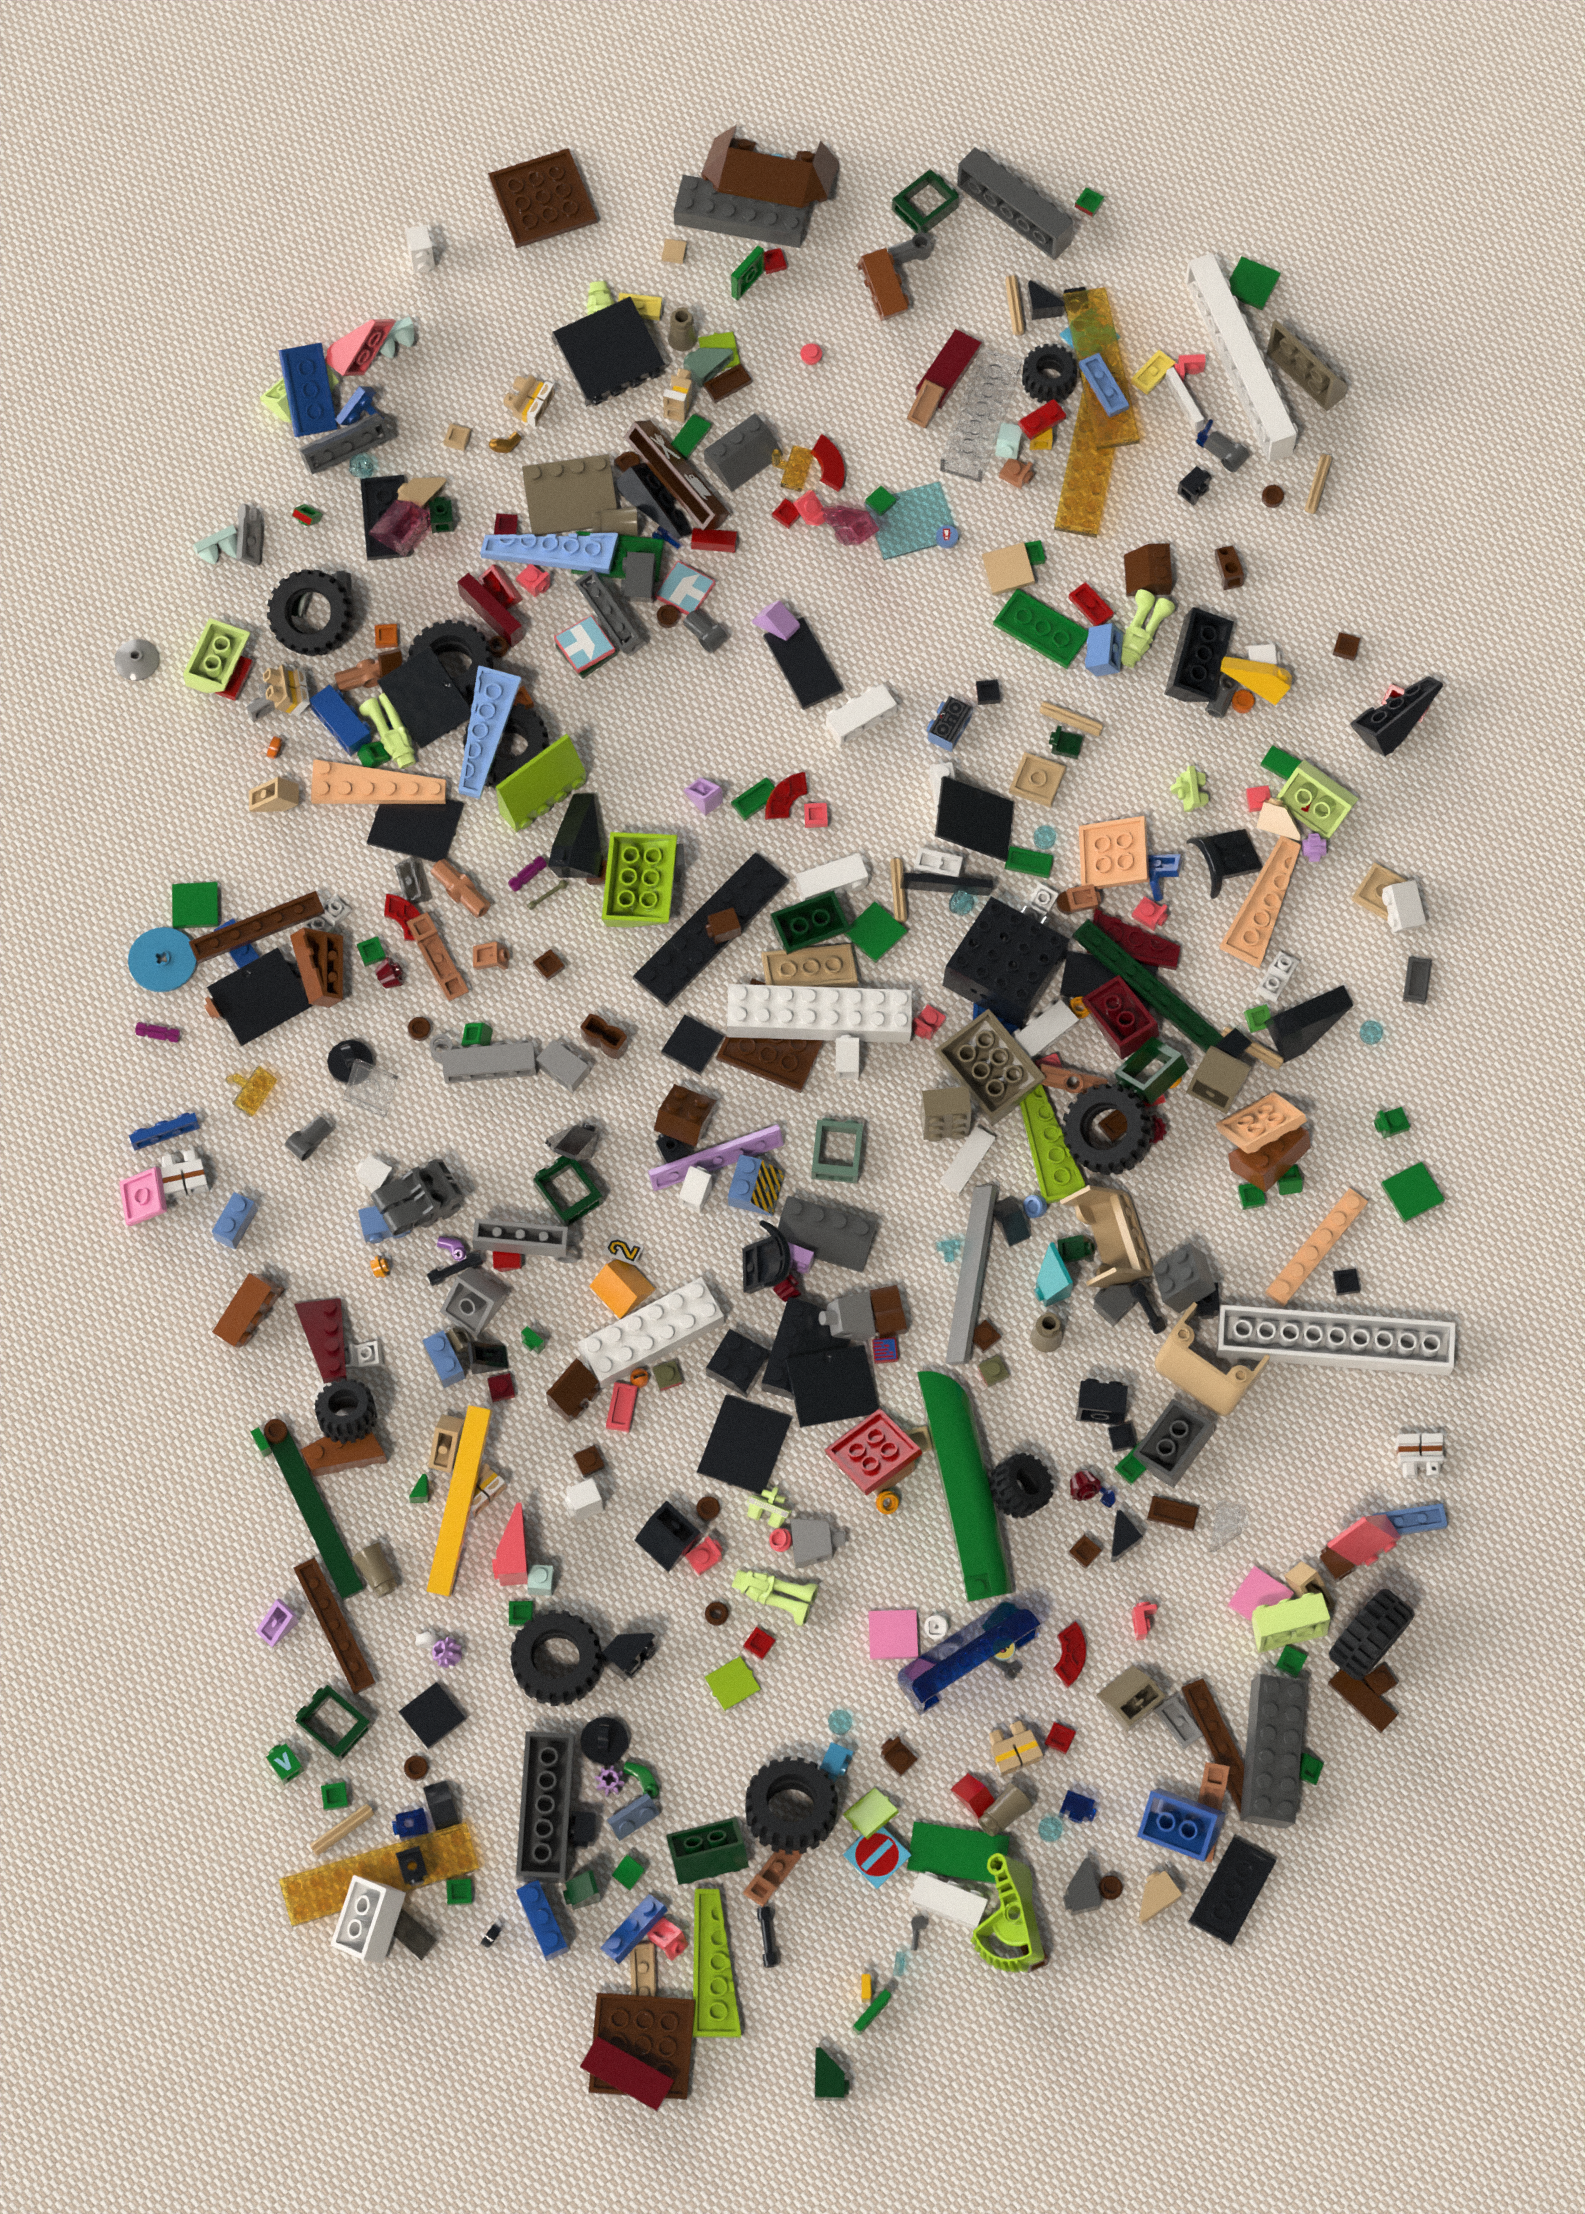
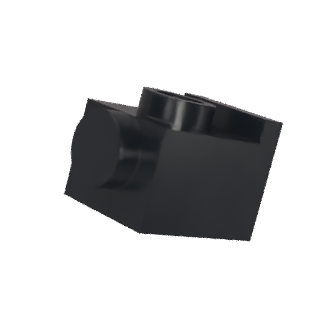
M1196 466L1179 482L1177 493L1194 506L1197 502V497L1203 496L1209 489L1208 483L1212 477L1206 470H1201Z
M661 1133L658 1136V1140L655 1141L656 1148L664 1164L688 1156V1152L680 1140ZM671 1144L675 1145L672 1149L667 1148Z
M1214 1282L1216 1290L1203 1298H1211V1302L1206 1303L1203 1299L1196 1302L1198 1305L1194 1316H1200L1201 1319H1212L1214 1316H1218V1282Z
M572 1811L571 1817L575 1823L570 1825L569 1837L573 1838V1848L588 1849V1846L594 1847L596 1813Z
M419 1846L396 1853L405 1885L410 1884L411 1887L418 1886L425 1882L424 1879L429 1878ZM416 1863L417 1867L415 1870H409L408 1865Z

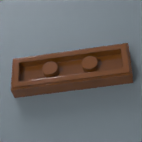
M1342 1669L1328 1682V1685L1380 1734L1398 1716L1362 1681L1354 1680Z

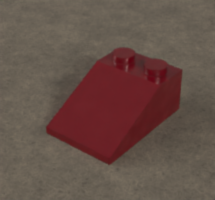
M1120 975L1081 998V1001L1108 1044L1121 1060L1136 1052L1152 1036L1154 1038L1159 1037L1158 1023Z

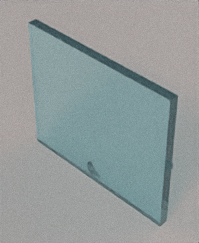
M940 482L891 494L896 498V503L882 516L878 515L864 502L872 526V532L875 534L883 561L939 546L936 542L937 530L945 525L956 529Z

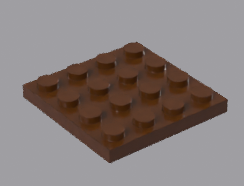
M569 148L488 173L489 181L516 248L597 223V217Z
M752 978L749 985H766V983ZM726 1035L716 1059L801 1093L825 1040L727 1037Z
M597 1992L593 2042L596 2036L673 2079L675 2082L665 2099L687 2100L695 2000ZM590 2074L588 2093L628 2096Z

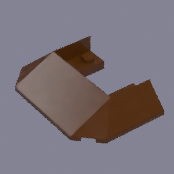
M737 124L714 138L701 172V177L705 181L710 180L717 192L798 208L807 207L809 202L815 200L818 202L827 201L839 161L821 140L816 154L810 151H798L794 160L755 152L756 142H751L747 139H735Z

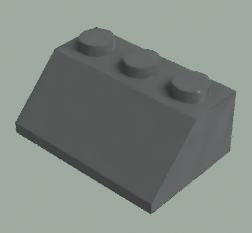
M754 413L704 450V462L725 486L733 492L780 458L783 453L770 429Z
M1172 1399L1136 1448L1133 1456L1153 1476L1174 1488L1214 1434L1212 1422Z

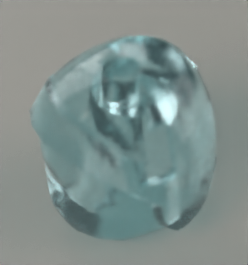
M356 454L350 459L348 470L357 478H369L373 474L374 466L370 458Z
M957 890L949 900V910L956 915H966L972 910L975 901L967 892Z

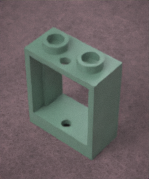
M833 1118L817 1119L811 1179L857 1184L863 1124H859V1122L854 1120L838 1122ZM822 1131L856 1134L853 1167L819 1164Z

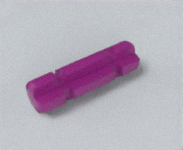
M537 856L532 864L529 863L517 873V877L514 876L508 881L509 887L514 892H517L522 888V884L525 885L538 874V870L542 871L547 866L545 859Z
M142 1022L136 1024L135 1033L138 1036L145 1037V1035H148L149 1038L164 1041L169 1039L170 1042L175 1043L180 1039V1030L170 1028L168 1030V1027L153 1024L147 1026V1023Z

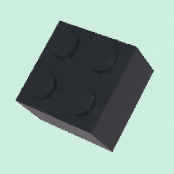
M729 1329L706 1366V1376L747 1398L768 1363L770 1351Z
M1092 1378L1085 1379V1381L1081 1380L1075 1421L1122 1425L1126 1411L1128 1386L1118 1381H1110L1108 1384L1099 1383V1380Z

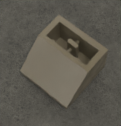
M1211 1045L1196 1070L1186 1093L1227 1114L1235 1103L1251 1070V1066Z
M1134 1665L1096 1695L1127 1732L1163 1704L1166 1695L1154 1681Z

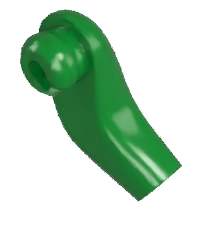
M626 1761L623 1772L635 1777L639 1781L644 1795L647 1793L651 1799L656 1798L659 1794V1787L650 1769L644 1765Z

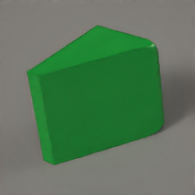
M381 741L363 744L357 753L362 765L368 768H376L391 760Z
M485 1023L465 1024L461 1045L465 1047L475 1044L490 1046L493 1029Z
M1293 1165L1277 1181L1280 1195L1302 1192V1178L1297 1165Z
M426 1474L421 1475L409 1496L410 1503H428L429 1481Z
M1301 1753L1299 1780L1317 1785L1324 1763L1306 1753Z
M626 1855L613 1872L612 1877L631 1891L646 1871L629 1855Z

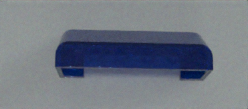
M1004 1601L902 1668L897 1677L898 1685L920 1716L940 1703L936 1696L937 1693L1014 1643L1019 1650L1038 1638L1041 1624L1030 1610L1012 1601Z

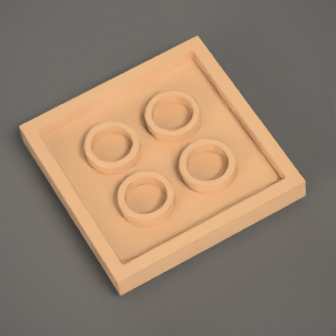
M1144 816L1079 826L1081 886L1093 884L1094 889L1097 890L1149 882L1147 822Z
M1272 1092L1216 1123L1218 1132L1249 1154L1258 1151L1269 1142L1278 1140L1283 1134L1298 1129L1307 1120L1303 1112L1277 1093Z

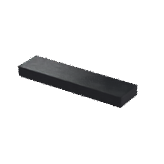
M904 873L900 880V889L989 896L993 889V881Z

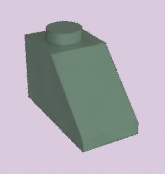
M699 348L695 352H690L684 358V369L691 371V378L702 388L704 383L713 379L724 367L733 361V351L724 348Z

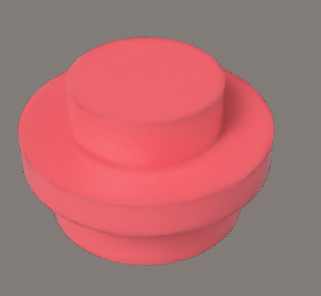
M806 344L801 349V359L808 365H814L821 360L822 350L816 344Z
M784 1528L774 1530L769 1537L772 1549L777 1552L788 1550L792 1544L791 1533Z

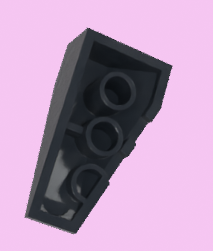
M646 463L631 466L614 482L618 487L619 493L627 501L636 506V508L675 538L680 540L692 535L683 513L676 509L674 504L676 498L669 494L667 488Z
M1428 676L1406 688L1403 695L1394 699L1392 696L1386 699L1385 705L1377 709L1371 707L1351 722L1350 725L1373 751L1386 757L1404 741L1439 693L1443 684Z
M573 794L552 845L548 867L559 878H600L604 857L600 846L601 834L598 831V812L594 794Z
M1342 985L1265 1021L1264 1023L1280 1056L1284 1058V1063L1305 1054L1353 1006V1003L1345 986Z
M583 1122V1125H574L546 1138L545 1144L554 1153L573 1160L592 1159L601 1133L595 1131L596 1126Z

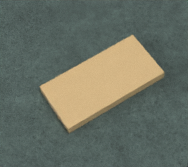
M851 944L804 948L788 955L784 950L761 952L766 985L834 988L858 987Z

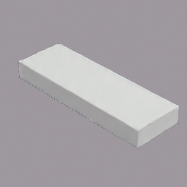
M1174 367L1168 369L1165 382L1193 431L1196 433L1202 430L1204 418Z
M976 1126L940 1180V1184L960 1195L995 1142L996 1137Z

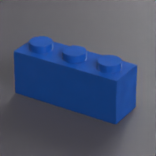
M328 685L309 699L310 709L351 757L360 750L363 744L372 742L370 735L372 730L365 721L361 722L358 719V713L352 705L348 706L344 702L343 694L338 689L334 690L331 685Z
M536 1880L516 1889L517 1896L545 1960L549 1961L569 1952L539 1881Z

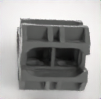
M434 1159L428 1162L427 1167L421 1170L419 1166L411 1169L401 1179L376 1189L370 1195L379 1213L383 1215V1220L393 1236L418 1226L429 1227L433 1225L435 1219L440 1217L443 1220L451 1217L460 1210L461 1205L459 1203L464 1200L463 1194L441 1159Z

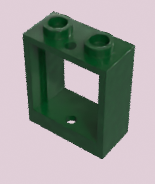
M931 169L892 198V211L916 234H926L958 209L959 206L957 191L946 185L944 179L939 174H935ZM930 184L946 201L923 218L907 201Z
M1152 1036L1114 1074L1118 1080L1117 1085L1128 1089L1139 1099L1152 1105L1189 1070V1067L1181 1053ZM1154 1059L1165 1064L1145 1084L1134 1079Z
M561 1156L554 1161V1165L548 1169L543 1168L535 1174V1178H533L534 1187L564 1227L571 1226L603 1204L602 1194L576 1160ZM571 1168L589 1195L562 1212L544 1186Z
M327 1685L324 1689L321 1687L315 1692L312 1697L313 1701L308 1707L303 1706L297 1712L295 1722L300 1729L340 1763L372 1728V1725L367 1718ZM329 1699H332L357 1721L335 1747L331 1746L307 1725Z

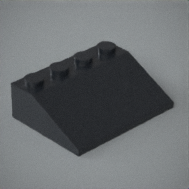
M788 1297L761 1382V1391L794 1400L785 1363L786 1358L849 1347L850 1339L833 1337L830 1325L820 1324L819 1314L821 1311L827 1310L812 1303Z

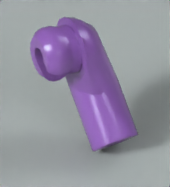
M439 1236L437 1247L448 1249L456 1261H462L466 1258V1249L460 1240Z

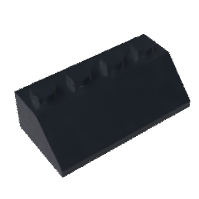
M1193 607L1184 616L1164 695L1184 702L1214 701L1221 675L1222 659L1226 656L1234 621Z

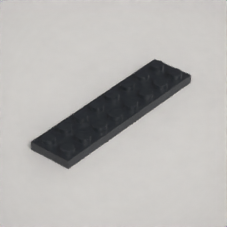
M755 852L633 975V980L667 1008L735 939L715 944L713 937L709 938L705 929V925L708 924L707 916L734 908L742 932L789 884V879Z

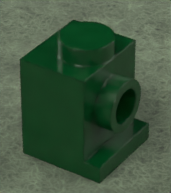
M437 497L434 501L429 502L432 533L454 532L451 500H447L445 497Z

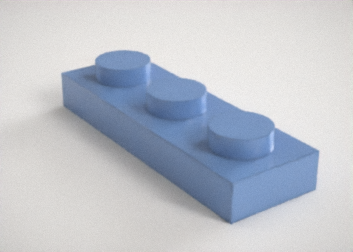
M1099 353L1079 361V367L1109 418L1129 409V403Z
M1443 1503L1373 1514H1386L1399 1535L1446 1529L1448 1526Z

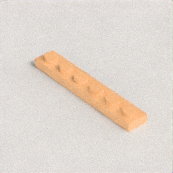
M1349 1188L1268 1287L1265 1294L1284 1307L1367 1206L1368 1201Z

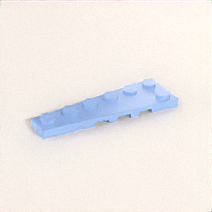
M577 533L569 534V536L547 534L544 537H535L534 534L485 535L480 555L481 558L581 571L593 569L597 573L610 574L619 536L618 533H590V536H578Z
M483 666L478 667L467 743L465 745L458 788L459 794L481 799L522 681L521 677Z

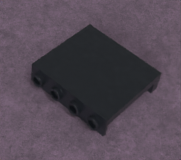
M630 296L552 332L551 339L555 346L558 345L585 398L586 407L591 404L593 406L599 405L606 397H616L630 386L631 388H636L643 383V380L648 378L655 379L663 374L665 363Z

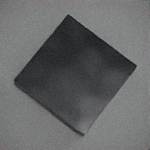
M684 1015L661 1050V1054L701 1076L724 1040V1036Z
M437 1682L398 1711L428 1750L466 1721L464 1715Z

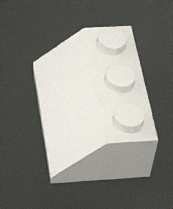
M353 1875L331 1946L362 1960L384 1963L406 1893L389 1885Z

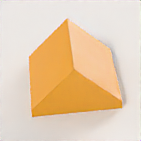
M619 1259L607 1263L590 1285V1288L619 1319L624 1318L655 1291V1288L632 1264Z

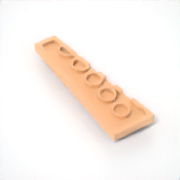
M313 760L312 804H446L447 782L444 779Z
M1282 835L1280 836L1219 949L1260 968L1301 844Z

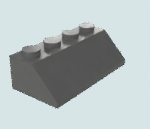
M787 1196L778 1229L785 1236L787 1242L814 1252V1259L862 1273L876 1232V1222Z

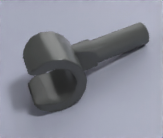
M990 1656L988 1661L1004 1672L1005 1678L1009 1681L1015 1680L1014 1677L1009 1675V1669L1020 1673V1669L1016 1665L1007 1666L993 1656Z
M924 1916L914 1917L911 1921L913 1934L911 1950L917 1951L918 1930L926 1929Z

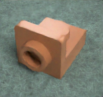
M1010 458L999 472V478L1019 489H1022L1025 483L1029 484L1034 476L1033 463L1029 461L1025 465L1016 459Z
M1093 884L1066 890L1071 913L1089 909L1092 910V913H1095V908L1098 909V905L1101 904L1099 891H1095Z
M497 941L473 946V968L476 970L496 966L503 970L508 969L510 954L507 947Z

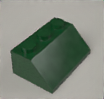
M834 890L770 914V924L774 934L787 955L851 931Z
M736 1817L666 1835L678 1885L691 1884L697 1880L714 1878L721 1874L738 1872L749 1868L744 1841Z

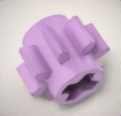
M1319 833L1308 834L1307 839L1302 840V856H1308L1309 862H1320L1321 856H1326V839H1320Z
M449 1637L446 1640L439 1639L432 1650L433 1660L438 1662V1666L448 1668L449 1665L455 1666L462 1657L461 1645L456 1644V1640Z
M613 1765L610 1770L606 1771L602 1767L601 1777L595 1776V1780L601 1782L596 1787L597 1791L603 1789L606 1797L612 1792L619 1795L618 1787L625 1786V1783L619 1780L623 1776V1772L616 1773ZM613 1777L614 1782L607 1786L605 1780Z

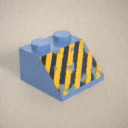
M740 1154L728 1194V1206L773 1217L785 1173L761 1159Z

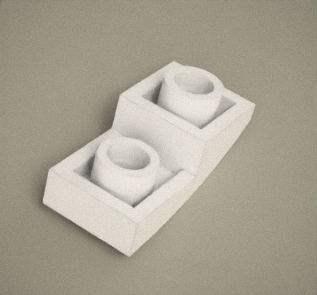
M1039 883L1029 902L1025 904L1027 908L1031 909L1027 916L1041 922L1043 917H1047L1059 894Z
M334 896L322 905L325 914L307 920L302 924L301 928L305 927L331 933L348 916L351 910Z
M1279 951L1269 966L1268 972L1258 985L1256 993L1276 1003L1296 970L1299 961Z
M373 1341L359 1345L352 1343L345 1345L346 1371L383 1365L380 1342Z

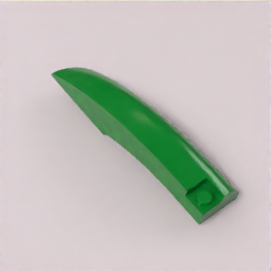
M932 1371L917 1372L966 1601L972 1602L1014 1593L995 1502H993V1494L990 1492L989 1475L970 1399L964 1389L952 1378Z

